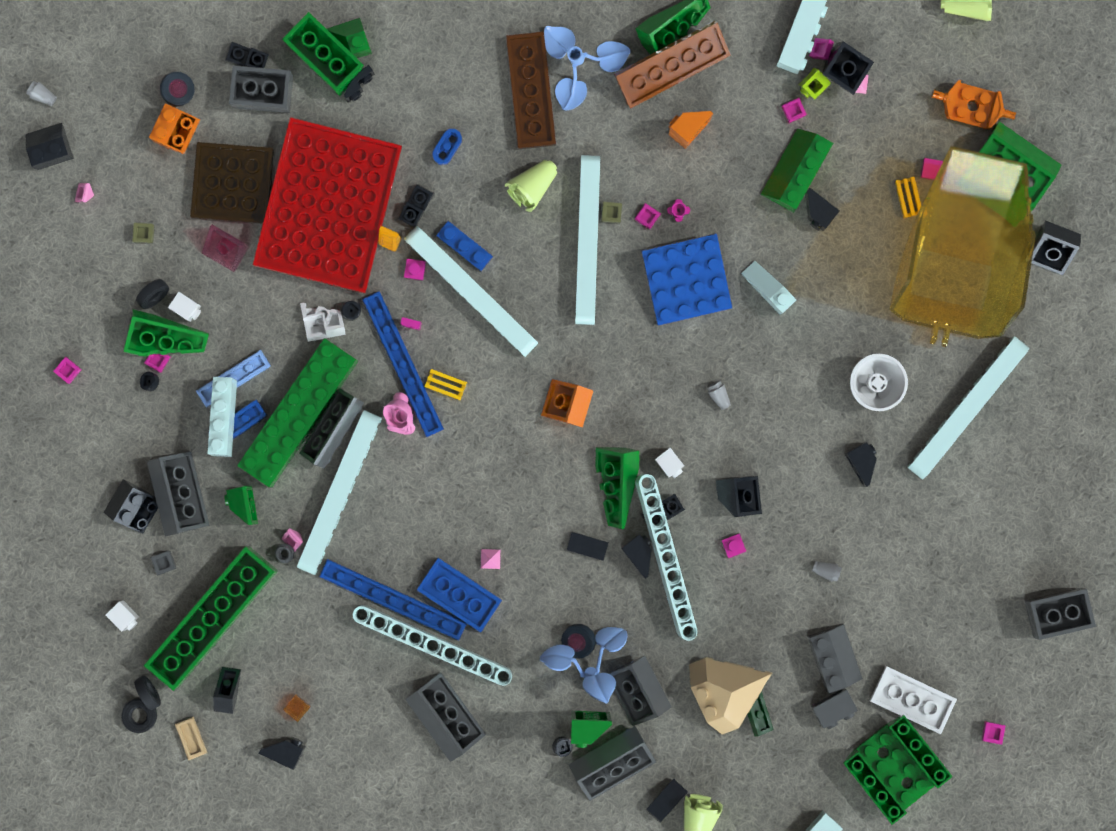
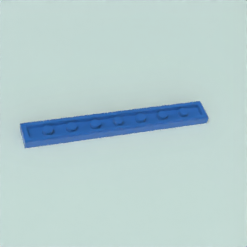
M380 291L363 298L366 309L426 437L444 430Z
M327 559L319 576L458 641L467 624L456 617Z

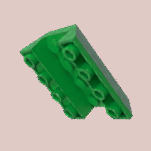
M999 121L988 136L983 147L955 184L1016 227H1019L1050 187L1062 165ZM994 155L1001 157L1002 162L1000 165L993 163L992 157ZM1025 177L1033 180L1032 187L1024 185Z
M905 715L886 723L856 747L843 762L891 825L906 815L907 812L905 810L934 786L938 789L953 777ZM886 747L888 749L887 756L879 757L878 749ZM906 777L912 780V785L909 788L902 786V780Z

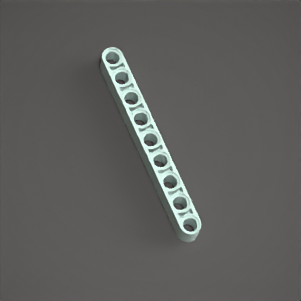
M581 155L575 324L595 325L600 156Z
M418 226L404 238L407 244L423 257L440 276L450 283L524 357L538 344L521 325Z
M1015 336L999 352L998 358L995 361L993 360L986 368V373L983 376L981 375L973 384V389H969L964 395L960 405L957 404L949 414L951 416L943 421L938 428L939 431L930 437L926 442V447L917 453L913 458V463H909L907 466L922 480L931 472L1028 352L1029 347Z
M365 410L363 411L297 568L316 575L317 567L322 562L325 548L330 543L333 536L332 532L336 529L340 519L339 515L345 508L348 494L353 489L356 482L354 480L359 475L363 465L362 461L367 456L370 449L369 445L376 435L377 426L381 423L382 417Z
M640 474L635 480V485L676 632L684 640L690 641L697 636V627L657 483L652 475ZM645 477L650 481L649 486L646 488L641 483ZM653 496L655 499V503L653 504V506L649 507L647 505V499L648 497ZM654 515L660 517V522L657 525L652 523ZM663 533L665 535V540L663 543L659 544L657 541V537L659 534ZM665 552L670 554V559L667 562H664L662 559ZM673 570L675 572V578L673 580H668L667 575L670 571ZM679 589L680 596L679 598L674 599L673 592L674 590ZM680 608H685L686 610L683 617L678 616ZM690 626L691 631L689 635L684 636L683 629Z
M366 605L358 606L353 611V619L359 624L496 684L504 686L511 682L512 672L506 666ZM359 609L366 610V619L358 617ZM376 617H382L385 620L383 627H378L375 624ZM396 624L400 625L403 629L400 635L393 632V626ZM417 632L420 635V641H411V633ZM430 640H435L438 643L436 650L429 649L428 642ZM453 648L456 651L455 657H447L445 654L446 649ZM471 656L474 661L473 664L465 665L463 657ZM482 664H489L491 671L483 673L480 668ZM506 671L509 674L508 680L501 681L498 678L499 672Z

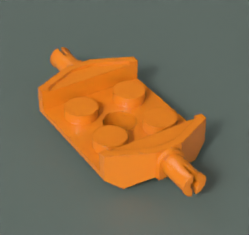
M958 80L948 93L936 90L932 93V98L943 100L942 103H944L947 119L988 130L993 127L999 118L1015 119L1016 112L1005 110L1001 91H989L961 83V80ZM974 101L977 104V110L970 111L967 106L968 102Z

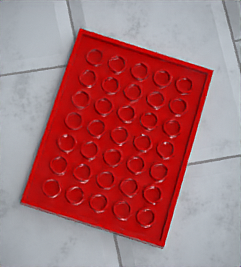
M290 117L253 266L366 294L379 242V229L383 226L402 145Z

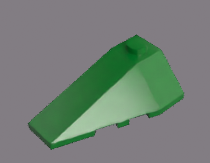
M684 0L648 18L635 28L640 43L651 55L687 36L689 28L692 25L697 26L711 8L709 1Z
M133 309L123 352L139 356H149L151 354L168 355V353H200L205 351L209 333L151 313Z
M596 447L595 467L596 472H601L603 483L599 484L600 490H604L607 500L603 502L607 524L611 527L624 529L635 488V480L639 471V450L621 447Z

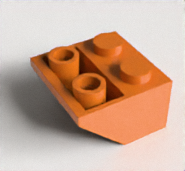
M165 103L149 138L161 146L184 154L200 119Z

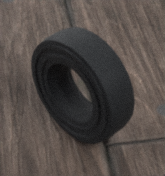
M162 279L154 280L139 292L136 301L141 308L149 309L158 304L167 295L169 286Z
M146 676L137 678L134 681V685L145 706L150 710L159 707L161 700L153 683Z
M135 698L124 706L121 714L122 722L129 731L144 733L150 730L156 723L157 710L156 708L153 710L148 709L140 698ZM136 708L144 709L147 714L146 720L143 723H137L132 718V713Z

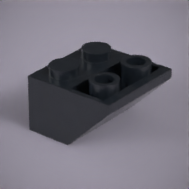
M123 479L103 513L113 521L143 534L158 510L154 495Z

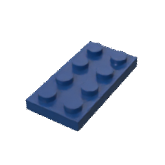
M437 558L417 591L479 632H482L502 599L440 558Z

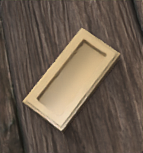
M194 717L175 724L188 760L207 753Z

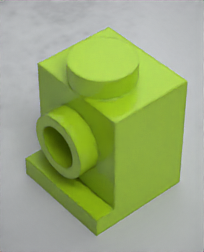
M813 68L798 84L801 87L799 91L807 99L811 97L815 100L831 82L818 69ZM814 81V87L810 88L809 84Z

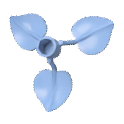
M546 26L544 29L545 46L549 55L553 58L561 59L567 52L573 67V80L564 78L558 82L555 88L556 98L565 111L578 107L586 98V84L582 81H577L576 67L581 65L585 58L600 61V67L604 71L616 72L623 67L630 54V48L626 45L608 41L597 47V55L599 57H594L586 52L583 53L579 47L574 46L575 36L568 28Z
M606 627L597 632L595 640L601 647L596 668L588 667L585 671H582L577 660L572 658L575 654L574 649L567 645H556L548 648L540 656V661L555 671L566 670L571 666V662H573L580 673V677L584 678L583 689L593 698L607 704L615 690L616 681L608 673H599L603 650L605 648L609 652L620 650L625 645L628 634L626 630L617 627Z

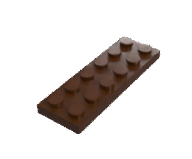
M544 32L506 35L518 150L556 146Z

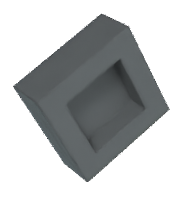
M171 551L151 557L157 576L177 569Z

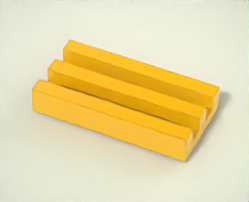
M915 177L896 180L895 185L903 218L923 214ZM908 182H911V187L917 208L916 212L914 210ZM901 184H904L910 213H907Z
M431 369L424 387L461 400L467 382ZM433 374L451 380L453 382L459 383L462 386L461 388H459L446 382L440 381L438 379L432 378ZM432 381L434 383L456 390L459 392V394L456 395L451 392L430 385V382Z

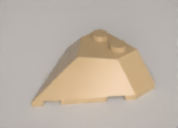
M709 657L689 664L690 685L707 723L721 734L736 730L741 726L767 680L772 675V672H762L743 665L716 661Z

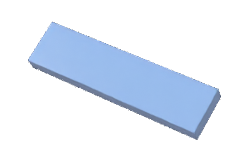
M259 350L218 377L234 378L237 380L238 388L271 367L263 352ZM213 380L196 390L206 407L211 405Z

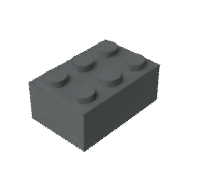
M233 66L229 104L235 109L290 113L293 74L290 70Z
M1077 588L1025 600L1032 635L1035 639L1041 640L1096 627L1088 591L1085 588Z

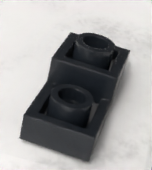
M231 42L225 61L244 67L265 68L269 54Z
M369 65L353 78L346 89L344 97L347 102L358 100L362 96L361 93L364 92L360 84L363 83L365 85L373 79L372 76L375 74Z
M416 184L398 219L415 228L431 201L434 192Z
M676 494L662 501L667 520L685 510ZM641 513V516H642V518H643L644 521H645L644 514ZM654 515L652 523L657 525L660 522V517Z
M673 779L646 810L661 823L688 791Z

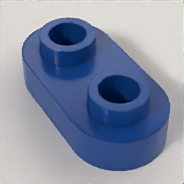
M448 129L445 131L433 150V158L437 164H448L460 147L462 136L458 130ZM452 136L456 138L454 143L449 141V138ZM442 152L446 154L444 159L439 157V154Z

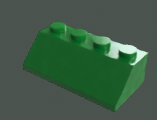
M309 12L282 39L339 97L346 91L353 78L364 66Z
M797 128L761 195L794 213L833 143L816 133Z
M571 710V744H575V747L586 748L587 744L591 745L612 726L610 712Z

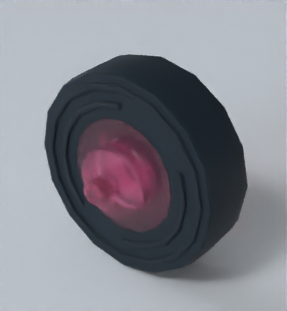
M171 72L161 80L160 94L168 104L183 106L193 98L195 92L194 83L187 74Z
M573 624L563 632L561 643L573 648L575 653L573 658L580 659L591 654L595 648L596 640L593 631L588 626Z

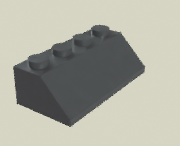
M338 388L299 454L314 465L325 468L332 460V455L336 448L341 445L344 435L352 427L353 420L361 412L364 402Z
M180 453L148 461L147 466L165 537L210 526L192 453Z
M441 672L405 699L450 762L463 755L486 735Z
M634 726L568 765L577 783L589 801L653 765L656 763V760L638 729Z

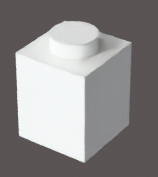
M180 292L177 293L168 307L190 322L192 319L196 320L201 313V310H199L201 306Z
M671 448L654 459L668 478L671 476L676 478L683 472L681 468L684 465Z
M124 600L119 601L106 614L121 632L133 629L137 625L136 620L139 618Z

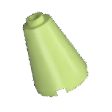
M941 0V9H945V13L991 21L992 0Z
M543 160L512 178L505 184V187H509L507 190L508 194L520 207L522 203L527 207L526 211L532 212L557 175L556 165L550 160Z
M690 794V798L685 796L684 831H712L722 812L723 805L717 800L716 804L711 802V797L699 794Z

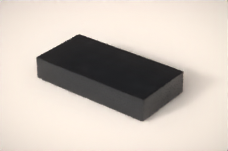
M572 532L567 551L604 561L609 542Z

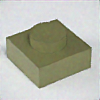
M603 202L602 222L621 223L622 203Z
M134 223L133 242L153 244L154 224Z

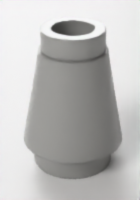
M35 81L31 83L26 93L31 99L49 106H53L57 99V96L42 83Z
M720 380L707 387V393L721 410L731 406L725 385Z
M815 561L812 572L830 582H838L842 567L834 563Z

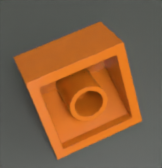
M711 111L685 112L680 117L676 115L669 123L670 126L668 128L670 130L668 135L686 149L711 121L713 113Z
M552 379L541 416L583 428L593 390Z

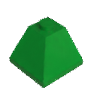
M360 18L327 28L356 58L372 54Z
M252 486L226 490L227 494L224 495L226 506H229V509L246 524H258Z

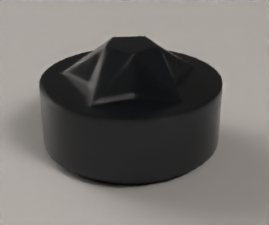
M355 301L345 302L341 309L342 316L349 321L356 320L361 313L360 305Z
M145 372L140 378V387L143 390L151 392L159 385V377L153 372Z
M563 736L556 738L552 744L553 752L560 757L568 756L573 748L571 741Z

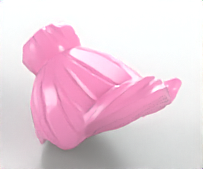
M401 392L395 393L393 400L383 409V416L388 425L387 429L404 435L412 434L415 431V426L413 424L412 410L408 404V397Z

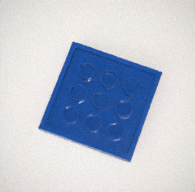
M716 233L641 250L657 325L732 309Z

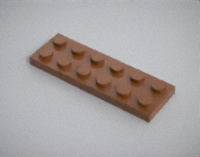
M713 21L615 73L614 76L628 107L631 109L731 55L718 22Z

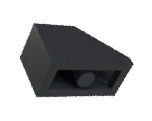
M809 187L805 193L808 220L811 221L810 225L814 229L824 231L840 210Z
M867 442L845 453L863 487L870 485L877 460L875 448Z
M638 534L621 549L646 579L649 575L652 551L649 546L652 543L645 535L642 537Z
M221 668L213 695V709L215 712L233 714L237 701L241 669Z
M292 737V740L288 738L263 747L258 754L294 770L306 746L302 745L303 742Z

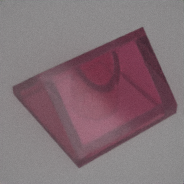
M212 224L202 254L235 272L249 246Z

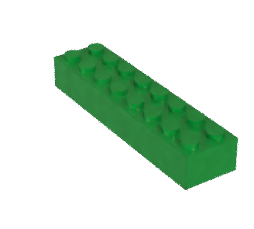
M324 338L237 466L266 486L273 487L326 410L338 388H341L358 360Z
M246 546L144 666L171 690L178 689L278 570L250 546Z

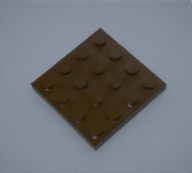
M197 142L190 218L263 224L270 199L274 149L270 147Z

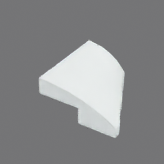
M300 303L308 342L346 335L340 310H328L321 306H318L317 309L306 308V303Z

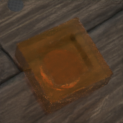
M296 694L283 710L299 722L311 706Z

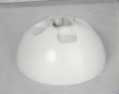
M872 354L856 364L851 373L850 387L854 398L860 405L873 411H885L895 407L902 401L907 391L908 378L904 367L895 358L885 354Z

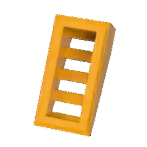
M384 226L380 227L379 245L395 252L401 242V237L395 231Z

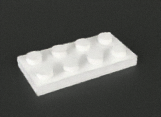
M885 666L869 701L900 716L905 715L907 719L941 734L957 699Z

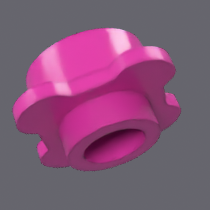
M677 199L675 204L667 209V212L675 217V221L681 222L683 217L690 213V208L686 207L681 199Z

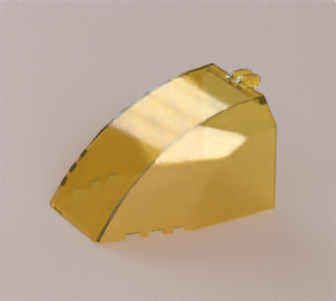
M953 146L950 147L911 228L899 265L889 308L904 322L932 328L930 344H935L937 341L938 330L944 331L941 346L943 347L947 346L950 333L975 339L1001 337L1025 308L1035 243V231H1033L1032 227L1034 220L1030 210L1031 197H1029L1028 193L1029 178L1027 164Z

